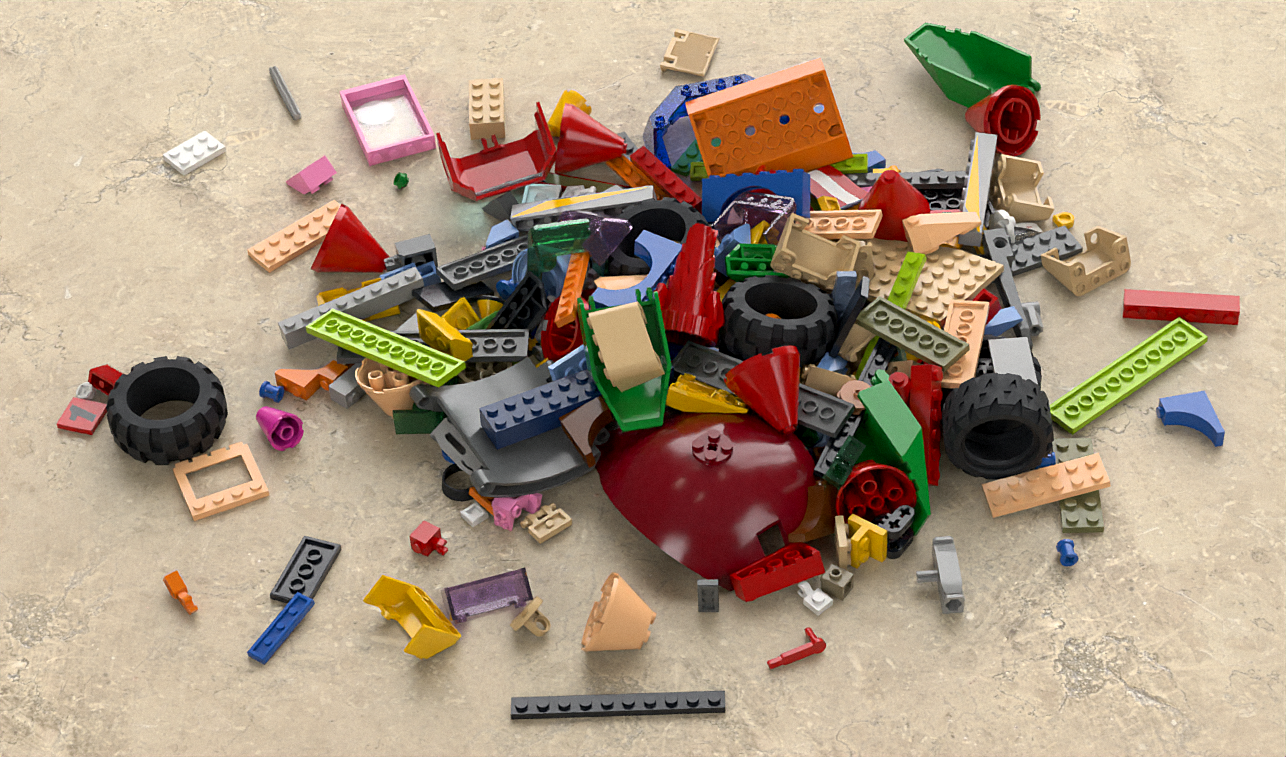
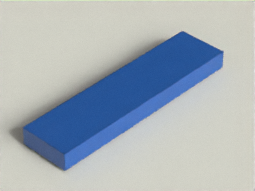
M297 592L247 651L248 656L265 665L315 605L314 600Z

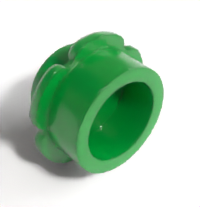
M401 172L396 174L393 184L398 189L407 186L409 182L407 174Z

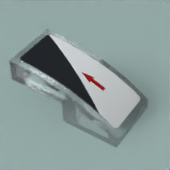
M1018 222L1014 227L1015 241L1043 233L1042 229L1034 222Z

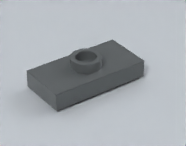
M697 580L698 612H719L718 580Z

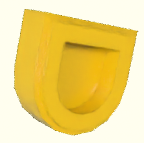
M1062 212L1053 215L1052 221L1058 227L1066 226L1069 229L1074 225V216L1071 213Z

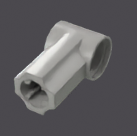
M1039 302L1021 303L1030 335L1038 336L1043 332Z

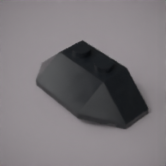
M528 271L485 330L529 329L530 336L549 310L544 283L533 272Z

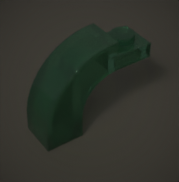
M849 435L829 464L822 479L840 489L852 472V467L866 445Z

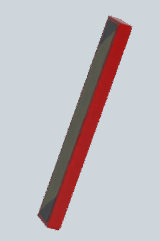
M549 172L545 180L534 183L561 185L562 192L566 190L567 186L584 185L585 189L594 186L596 193L604 192L614 185H618L622 189L631 188L630 186Z

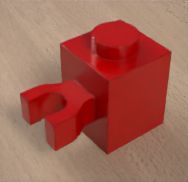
M425 520L409 536L411 549L418 554L428 557L436 550L444 556L448 551V548L445 547L447 540L441 537L440 528Z

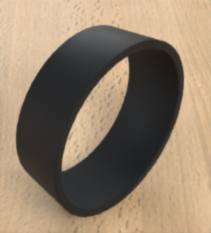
M456 463L451 464L442 475V491L444 495L451 500L461 502L474 499L469 495L470 488L454 489L446 484L445 480L450 475L463 471Z

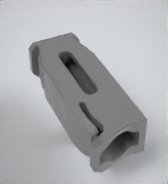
M448 417L430 434V437L439 444L440 448L468 475L471 476L476 470H485Z
M951 536L935 537L932 542V557L935 570L916 571L917 583L937 581L942 613L964 612L965 597L963 596L962 578L954 539Z

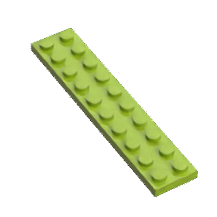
M331 309L306 326L308 334L438 388L466 368L465 361L336 309Z
M1178 317L1050 404L1051 419L1073 435L1207 342L1208 336Z

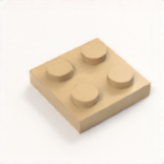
M835 516L838 567L844 568L847 571V565H851L850 553H847L851 551V541L846 537L849 536L848 524H844L843 516Z

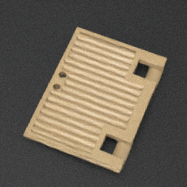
M676 29L674 37H672L665 52L664 61L660 64L661 70L665 72L667 69L704 77L720 38Z
M854 323L837 355L842 356L844 360L855 362L857 360L856 353L876 335Z

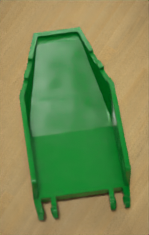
M925 22L904 38L906 45L949 100L967 108L1007 85L1026 87L1034 95L1035 92H1039L1042 88L1041 84L1032 78L1031 55L976 31L966 33L961 32L959 28L949 30L946 29V26Z
M651 287L646 288L648 301H641L639 289H635L636 302L638 301L643 308L647 320L645 326L653 350L659 356L665 374L623 392L617 386L613 387L610 379L606 378L603 370L606 368L605 363L601 362L598 355L600 351L599 345L596 346L592 337L595 334L594 330L589 327L587 322L589 313L616 306L595 309L593 296H589L590 310H585L582 298H577V312L588 371L622 432L663 425L671 360L658 292H652Z
M879 369L875 371L874 376L870 380L873 386L860 391L857 395L866 411L845 456L852 467L860 462L873 460L876 463L895 467L908 476L916 491V505L913 507L914 521L909 526L913 529V536H916L931 515L922 427L890 383L889 375L884 370Z

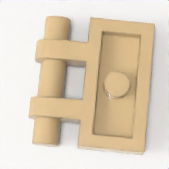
M552 502L549 505L540 507V510L536 513H530L525 516L520 525L523 529L528 527V533L541 544L571 526L572 519L561 508L557 509L556 505Z

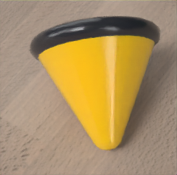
M478 296L476 303L478 304L482 319L500 310L505 301L495 296Z

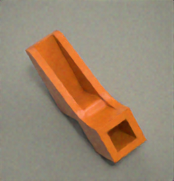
M332 360L326 366L316 370L279 369L275 372L277 386L284 387V390L292 393L294 396L307 401L320 387L329 391V385L344 374L348 367L343 364H337V361Z

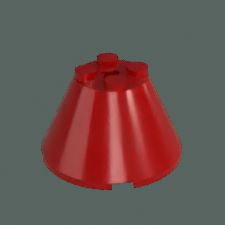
M873 460L860 462L846 472V477L836 498L837 515L843 516L844 524H848V518L852 514L871 522L876 516L886 513L893 514L899 506L908 505L913 508L916 505L915 487L908 476L895 467L876 463Z

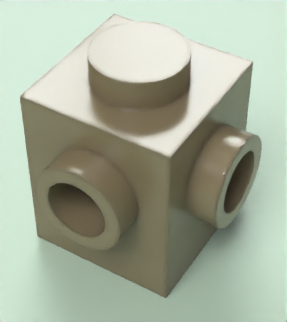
M832 564L828 570H825L826 573H823L820 577L821 590L843 601L853 588L854 574Z

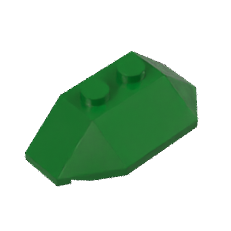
M739 243L725 257L726 274L735 282L742 283L745 278L753 276L758 278L765 277V275H778L781 278L790 277L774 271L770 265L777 248L775 244Z

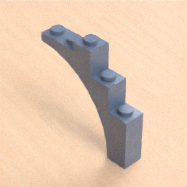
M837 271L831 295L828 294L833 301L838 315L837 324L855 292L856 271Z

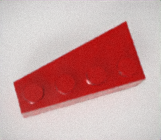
M794 542L731 574L730 578L736 597L745 602H750L756 598L826 572L818 550L803 542Z

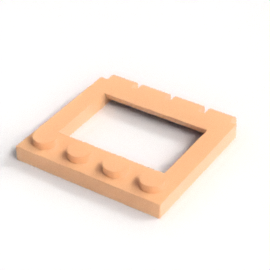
M242 441L229 445V450L223 447L211 451V456L209 457L207 453L191 458V463H189L188 459L175 463V468H173L174 476L194 521L270 496L248 445H243ZM241 456L252 481L196 499L186 474Z

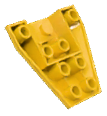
M687 373L680 375L676 384L672 383L670 385L666 399L667 406L683 412L747 413L750 410V407L739 397L732 396L725 390H718L695 380V376Z

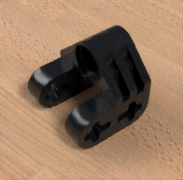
M899 506L893 514L879 515L871 521V523L887 530V558L889 559L899 558L913 542V529L909 527L914 521V509L911 506Z

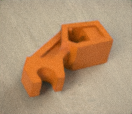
M176 570L164 576L163 582L171 596L178 599L189 615L197 612L198 607L194 605L191 595L187 594V587L178 571Z

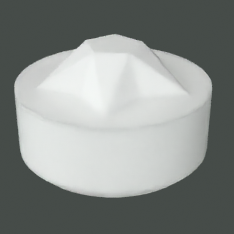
M84 382L77 388L76 396L77 398L91 400L95 395L96 389L89 382Z

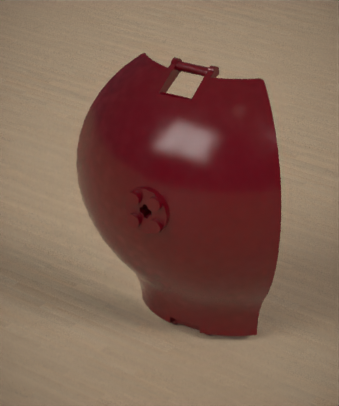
M665 405L662 426L622 432L615 419L606 427L610 433L609 440L602 445H596L601 452V456L595 468L599 474L604 492L618 511L639 532L665 553L707 580H718V585L728 591L734 590L730 578L731 574L765 557L757 537L758 535L778 523L785 544L782 548L794 543L789 542L788 534L799 527L805 516L808 503V487L815 485V481L820 480L819 476L813 474L816 465L802 441L793 432L787 435L784 432L779 433L753 410H749L747 413L683 412Z

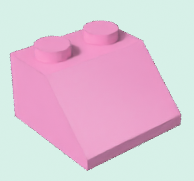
M324 155L291 177L286 183L304 195L308 192L313 194L320 189V184L324 183L326 185L332 181V176L337 172Z

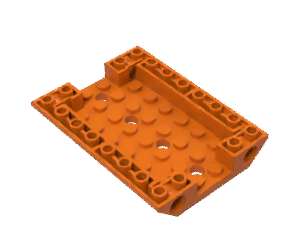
M821 58L685 102L708 178L710 175H719L720 177H726V174L742 176V173H753L754 175L755 170L760 165H765L766 168L764 170L767 172L771 169L775 172L777 170L793 172V169H803L807 173L826 165L853 158L848 137ZM822 105L824 110L821 113H816L814 107ZM788 116L790 121L787 124H781L780 118ZM749 127L755 129V133L752 136H748L745 133ZM715 138L721 140V144L718 147L711 145L712 140Z

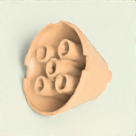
M368 358L361 361V367L359 369L356 368L355 371L356 381L387 415L392 416L394 420H399L403 416L418 413L421 410L414 403L409 392L413 386L417 384L427 385L426 382Z
M612 572L600 590L602 591L600 601L594 602L581 641V644L585 645V648L582 647L581 650L585 652L640 650L643 642L646 643L649 639L651 631L648 628L650 624H653L656 613L650 609L618 573Z

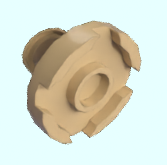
M536 595L511 622L510 626L512 629L517 631L524 625L536 636L541 637L550 630L551 624L548 618L538 610L543 600ZM536 622H540L544 626V630L539 629Z

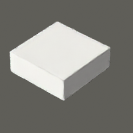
M477 502L460 512L461 517L472 527L489 518L488 512Z

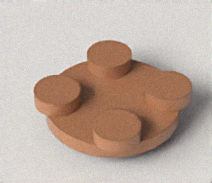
M852 380L842 386L836 397L854 404L855 410L852 414L859 415L862 410H865V407L857 395L860 391L871 386L863 381Z

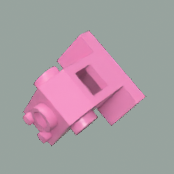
M534 493L517 497H495L492 501L494 524L512 531L514 519L520 516L522 509L532 514L540 510L542 495Z

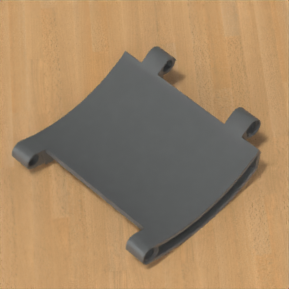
M527 357L502 372L478 381L440 386L439 388L432 385L417 384L411 388L409 395L417 407L435 412H444L485 470H476L470 476V481L480 496L499 498L530 495L566 484L595 468L596 465L590 468L587 466L561 426L498 450L481 426L479 408L553 382L548 367L555 363L554 361H546L536 368ZM605 426L597 434L592 445V453L596 464L601 456V452L596 445H602L610 438V433Z

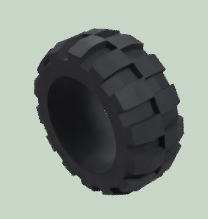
M664 197L663 200L658 201L651 198L642 200V204L633 207V205L626 207L621 210V215L618 218H612L606 226L605 233L602 234L599 251L605 275L610 277L649 274L650 268L643 259L633 258L635 256V240L643 230L669 240L679 241L680 244L686 243L687 233L692 225L699 223L709 226L705 217L692 205L685 201L680 203L676 198Z
M765 275V277L761 278L753 276L745 278L742 283L736 282L722 299L725 322L719 331L721 338L728 350L735 356H742L744 361L760 353L762 356L771 354L774 348L791 345L796 346L799 351L800 367L802 368L806 364L814 365L820 362L825 353L831 349L836 334L838 315L829 295L822 294L821 289L813 284H805L801 280L791 277L781 278L778 275ZM773 313L778 315L781 319L772 318L765 315Z
M167 356L153 358V362L147 364L141 362L131 367V372L128 375L122 374L115 382L106 405L109 427L116 444L135 460L147 463L150 460L155 465H169V462L177 460L181 462L188 459L189 461L192 460L191 458H193L194 454L198 452L203 454L213 446L214 439H219L228 415L224 389L219 378L201 362L198 361L194 364L190 358L177 356L176 359H168ZM186 401L194 404L186 412L169 419L150 420L141 417L150 408L164 402Z

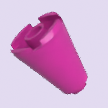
M268 406L260 408L256 414L259 426L271 446L275 449L286 451L285 449L293 448L301 441L304 430L302 429L303 422L298 416Z

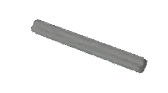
M276 66L270 67L269 74L293 120L301 119V112Z

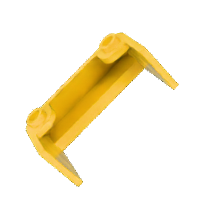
M382 575L363 599L365 603L379 607L384 618L388 620L394 619L400 623L412 638L405 647L404 652L415 655L419 659H428L456 644L461 638L459 631L427 593L418 586Z

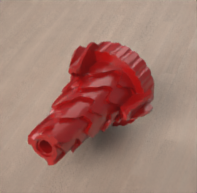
M695 223L689 228L686 243L682 244L681 252L677 256L674 273L670 275L668 288L664 283H658L654 292H658L667 342L684 346L690 340L710 348L717 346L719 331L724 326L725 320L720 293L713 291L716 272H714V251L718 230H713L704 224Z

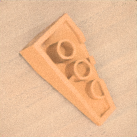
M976 212L919 214L902 220L906 239L913 252L925 255L938 250L939 245L944 242H952L953 237L958 234L964 235L982 225Z

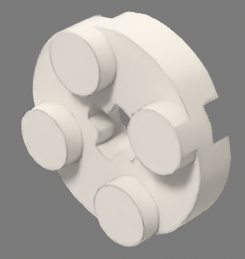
M1005 210L994 211V214H991L989 217V230L1005 228L1007 235H1010L1011 243H1015L1014 227L1016 226V221L1014 217H1010Z

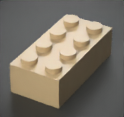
M503 78L469 80V128L471 140L491 139V135L494 134L496 138H506Z

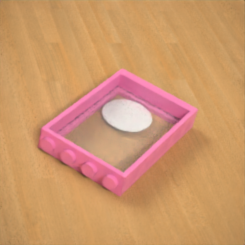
M405 74L340 91L341 104L369 166L436 149L434 133Z

